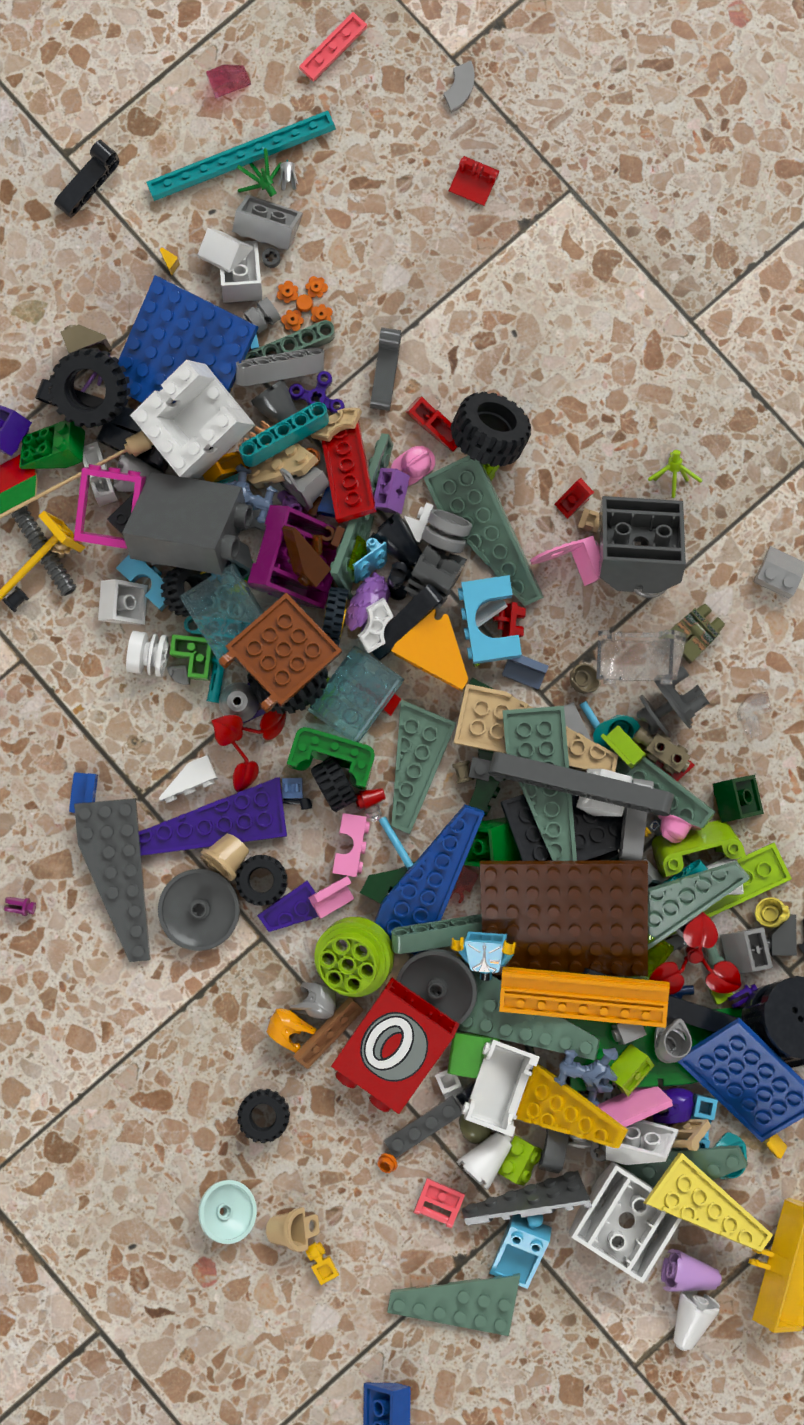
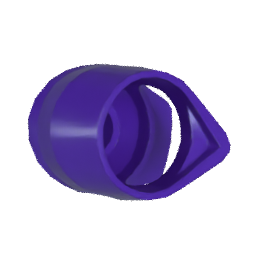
M684 1088L662 1090L672 1100L673 1106L669 1107V1111L665 1113L654 1114L653 1122L673 1124L690 1120L694 1107L693 1093Z

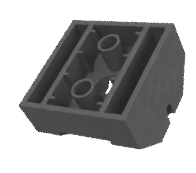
M602 496L599 511L600 578L615 590L634 592V589H642V593H660L681 583L686 566L683 501ZM635 542H641V545H648V546L635 545Z

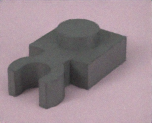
M472 758L469 778L489 781V776H492L499 782L504 779L488 773L491 761Z

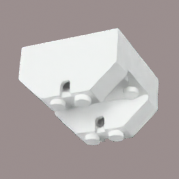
M612 1161L591 1188L592 1192L589 1199L592 1207L585 1208L584 1205L580 1206L569 1234L574 1240L636 1280L644 1283L682 1219L644 1204L643 1202L653 1190V1187ZM624 1212H629L634 1216L635 1221L630 1228H623L619 1225V1216Z

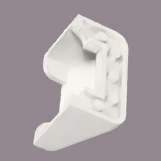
M491 1039L483 1047L482 1054H484V1058L469 1101L464 1103L461 1114H464L465 1120L513 1136L516 1127L513 1126L514 1121L512 1119H517L516 1113L528 1078L532 1075L529 1069L532 1070L533 1066H537L539 1056Z

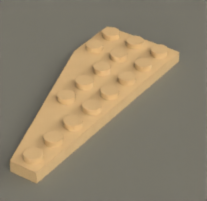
M466 684L454 744L506 754L503 710L533 707L505 691ZM566 726L569 767L585 771L587 769H605L615 772L618 760L617 754Z

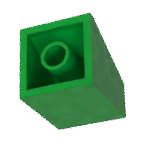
M505 817L481 821L464 865L480 867V861L520 860Z

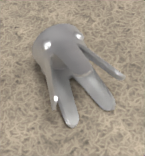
M287 159L286 162L280 164L281 175L278 186L282 180L281 188L285 190L286 183L291 181L292 188L296 190V183L298 184L295 174V163L288 162Z

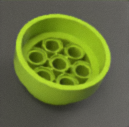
M346 917L334 922L321 935L316 944L314 959L320 978L329 988L344 996L362 997L376 991L388 978L394 965V952L392 951V942L389 936L378 924L362 917ZM340 940L346 941L348 947L341 945ZM359 946H364L367 952H362ZM326 953L331 954L334 957V960H330L327 957ZM346 959L351 960L354 966L348 965ZM365 965L371 966L373 972L368 971ZM332 973H337L340 979L335 978ZM352 979L358 980L360 985H355Z

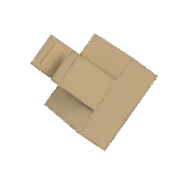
M584 508L577 528L596 534L599 528V513Z

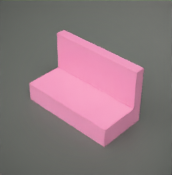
M348 876L339 879L308 897L320 919L354 900L347 886L351 884Z

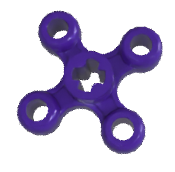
M322 371L317 375V386L315 389L305 390L302 385L297 383L289 387L291 398L296 401L304 400L308 406L315 403L314 397L318 396L320 402L324 403L332 414L338 413L337 410L345 408L342 400L329 399L325 394L326 389L332 384V376L327 371ZM322 378H327V379H328V380L325 381V382L321 381ZM295 390L300 391L298 394L293 393ZM339 405L340 408L334 409V406Z

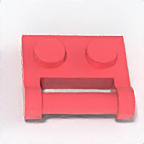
M427 1178L413 1213L425 1215L446 1224L448 1228H452L465 1193ZM424 1202L432 1203L451 1211L449 1216L423 1206Z

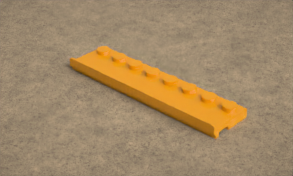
M504 966L502 968L499 1012L666 1028L670 983Z

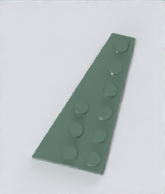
M401 700L391 827L410 834L456 722L404 700Z
M618 755L616 765L618 773L635 779L653 781V788L674 794L670 815L679 817L697 827L704 828L716 813L646 756L631 769Z
M739 1145L714 1146L713 1148L702 1149L699 1147L697 1151L672 1148L666 1162L632 1165L617 1163L653 1188L678 1153H683L712 1180L748 1166Z

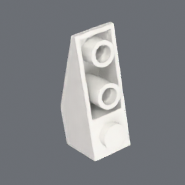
M206 755L189 762L161 794L159 800L169 803L176 800L179 794L184 793L186 796L196 792V787L203 785L205 788L215 784L214 780L218 779L210 757Z

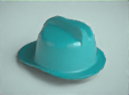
M616 715L595 728L593 741L610 750L611 747L603 740L602 734L607 736L619 725L632 739L641 726L633 717Z

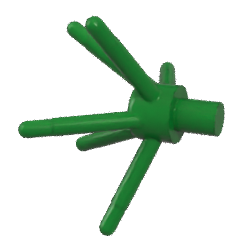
M264 148L265 169L261 168L260 173L253 162L249 164L258 177L238 165L237 168L258 182L256 185L240 188L238 192L261 188L262 190L266 189L270 197L277 194L272 186L274 184L273 178L280 170L282 162L278 164L270 175L267 148Z

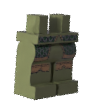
M703 604L697 609L694 608L664 635V638L675 649L690 635L692 636L678 650L689 664L720 635L719 632L725 625L719 617L710 624L705 618L712 612L707 604Z

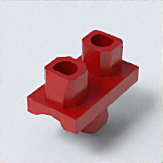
M517 602L506 603L508 607L499 612V616L493 617L492 621L498 623V630H502V637L519 635V638L523 637L524 627L516 626V619L525 618L526 608L518 606Z

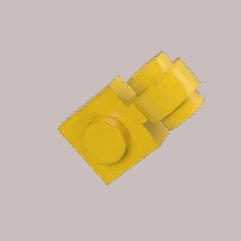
M314 1242L309 1245L308 1250L305 1251L310 1261H316L315 1264L311 1265V1268L320 1285L339 1276V1272L330 1255L323 1259V1254L326 1252L322 1243Z

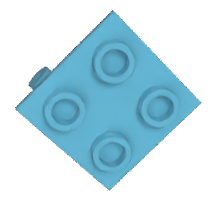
M375 538L367 540V555L353 564L356 584L361 580L364 581L376 569L379 570L384 567L387 562L386 542L380 544Z

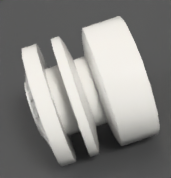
M132 631L126 658L127 672L141 674L144 666H147L148 675H153L155 669L156 676L162 677L169 658L168 636L162 635L159 641L158 634H153L151 641L148 642L146 632Z

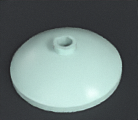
M234 1180L219 1181L209 1187L201 1198L198 1210L199 1222L204 1233L211 1240L221 1244H233L244 1239L252 1230L257 1215V1206L253 1194L244 1184ZM221 1208L224 1209L223 1215L220 1214Z

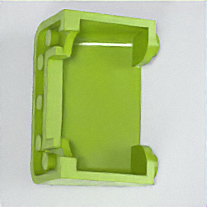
M721 820L709 822L701 830H690L685 839L680 843H672L662 835L656 836L652 841V850L657 869L663 877L675 875L682 871L684 866L682 855L714 847L715 852H722L730 859L746 856L744 847L728 822L721 823Z

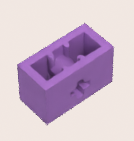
M380 468L374 494L376 509L385 513L395 514L398 512L402 514L410 475L398 469Z

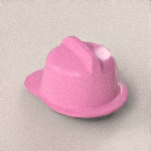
M415 446L393 461L391 468L410 475L408 486H410L433 470L435 456L429 448Z
M658 815L661 820L660 832L664 838L672 843H680L685 839L690 830H701L700 827L692 825L674 815Z

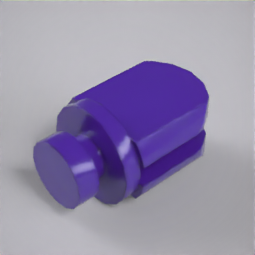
M746 984L743 990L728 997V1000L731 1001L745 993L748 995L732 1004V1008L734 1009L745 1003L749 996L757 989L756 985L753 984L749 988Z

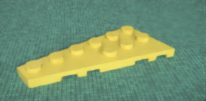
M678 1153L643 1202L646 1205L759 1252L763 1251L773 1236L772 1233L683 1153Z

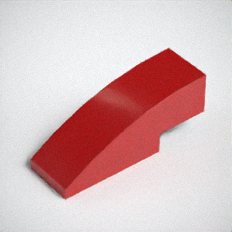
M422 396L417 397L405 412L436 440L454 452L457 446L451 434L452 423L439 410H435Z

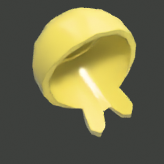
M768 897L762 899L757 904L755 916L757 921L764 927L776 928L788 920L790 910L779 899Z

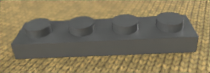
M451 1096L386 1138L384 1142L392 1155L397 1158L463 1115L461 1114L462 1109L454 1097Z

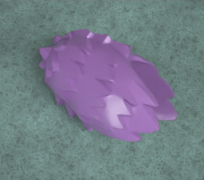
M373 572L371 577L365 578L364 582L357 588L356 594L350 601L345 618V623L351 631L355 630L358 626H362L361 632L364 630L368 620L366 607L381 598H384L388 604L391 593L384 576L381 577L376 572Z

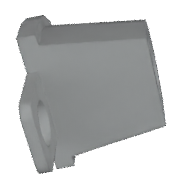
M315 466L300 477L297 475L292 476L287 470L280 469L285 479L283 483L291 495L295 496L300 506L307 511L313 507V502L329 486V481L324 472Z

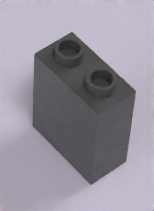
M150 472L122 534L130 559L222 575L227 561H234L238 556L240 549L238 535L241 528L249 529L253 519V507L245 503L242 487Z

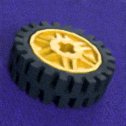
M330 587L322 630L339 647L349 590Z

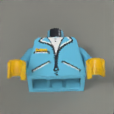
M468 932L465 943L464 937H460V940L452 938L451 949L459 952L464 961L469 964L471 971L480 972L481 980L490 981L492 973H498L500 967L506 966L514 955L516 943L508 944L506 942L507 934Z

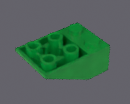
M64 420L25 435L22 439L19 468L58 469L69 468L82 463L85 430L82 427L75 426V422L69 423Z

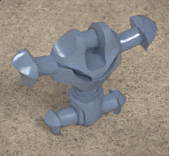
M239 464L235 468L239 472L238 481L224 484L242 487L245 503L251 505L254 510L260 509L256 520L259 524L265 523L269 506L273 505L274 493L278 491L269 486L266 487L267 491L264 498L259 494L253 495L249 483L246 482L247 474H251L252 470Z
M616 1048L603 1049L604 1056L601 1060H595L593 1063L581 1066L579 1062L573 1061L578 1056L574 1049L565 1050L566 1058L560 1063V1073L558 1077L554 1078V1081L563 1086L567 1084V1076L575 1079L576 1077L582 1078L586 1090L589 1091L588 1096H585V1098L598 1107L600 1103L596 1097L597 1093L612 1092L613 1086L609 1081L617 1080V1075L609 1065L611 1059L616 1060L618 1058Z

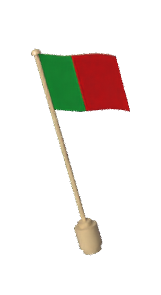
M141 430L125 439L127 442L124 444L125 449L95 465L101 466L126 452L136 457L151 449L153 443ZM21 454L1 464L0 519L81 477V472L36 495V469L19 468Z

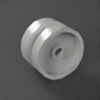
M439 509L431 510L428 517V522L431 525L425 526L422 539L437 548L449 552H463L466 540L463 537L470 534L472 524L456 514Z

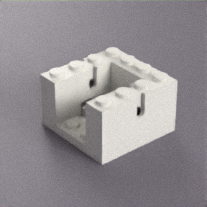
M186 360L161 384L163 387L161 391L155 390L130 415L179 477L197 479L255 426L206 364Z

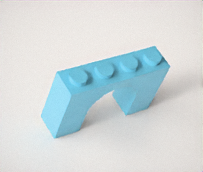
M510 575L461 582V588H458L459 600H463L464 608H461L462 620H466L467 628H464L465 640H469L470 647L467 648L468 660L472 659L473 664L520 658L522 656L519 635L500 638L488 637L478 629L475 621L476 612L483 604L490 601L512 598Z

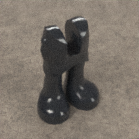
M403 562L392 564L390 575L387 579L391 593L390 597L398 601L406 598L407 591L404 590L406 586L403 585V582L409 581L413 571L411 566L407 567Z

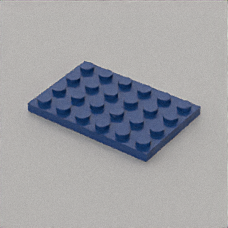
M737 1018L693 1046L690 1052L682 1060L678 1061L761 1142L804 1118V1080L740 1018Z

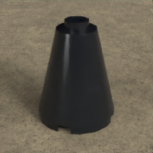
M396 512L378 527V532L376 534L373 532L369 539L375 538L380 544L386 542L388 554L398 561L405 563L407 567L411 565L415 567L419 557L422 555V551L401 515Z

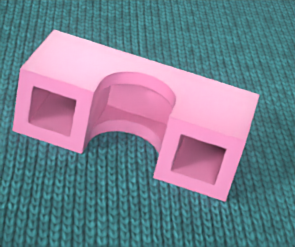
M342 814L339 833L349 835L353 839L354 846L347 854L336 853L332 873L357 877V873H362L363 862L360 861L361 853L365 854L367 842L363 841L364 833L368 834L370 827L367 817Z

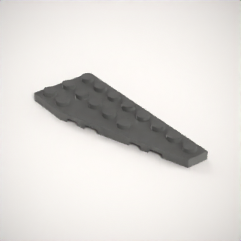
M136 798L75 803L78 846L129 962L150 960Z

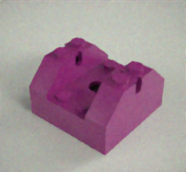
M270 505L264 524L266 529L256 563L252 565L247 582L249 587L261 592H267L268 595L278 599L287 593L299 605L324 609L333 580L330 571L317 587L302 585L298 581V576L294 573L292 565L288 562L290 557L282 528L284 525L295 527L330 567L337 555L336 549L331 550L327 548L328 542L321 541L320 537L322 535L330 537V533L325 531L324 527L331 525L289 506Z

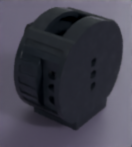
M794 976L757 988L747 999L745 1007L742 1009L741 1020L791 1068L804 1065V977Z

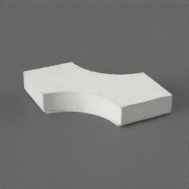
M384 598L366 607L368 614L367 624L364 630L357 635L368 654L385 644L384 629L388 621L393 618V614Z

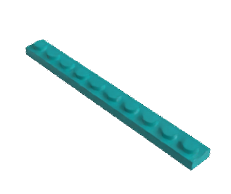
M327 110L146 183L153 200L156 201L235 170L238 165L245 166L263 159L264 148H267L268 156L336 130L335 124Z

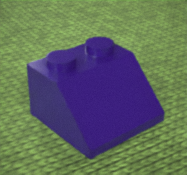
M1 405L0 452L12 456L18 450L23 437L29 432L32 422L15 410Z

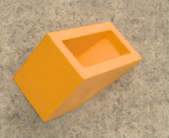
M237 451L224 454L203 474L205 481L217 483L239 473L235 469L239 464H242L247 469L249 467L243 463L242 457Z

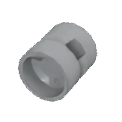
M267 297L257 303V308L251 307L244 312L247 321L259 327L257 334L266 330L268 324L273 325L281 319L278 311Z

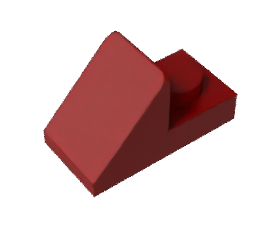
M580 478L554 505L568 519L589 500L594 491Z

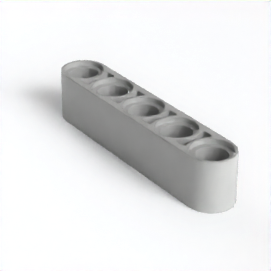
M314 347L242 360L240 364L238 361L236 362V384L251 386L320 373L324 371V350Z

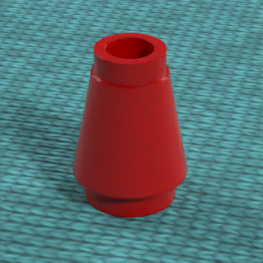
M382 788L358 791L356 794V804L359 810H366L386 799Z

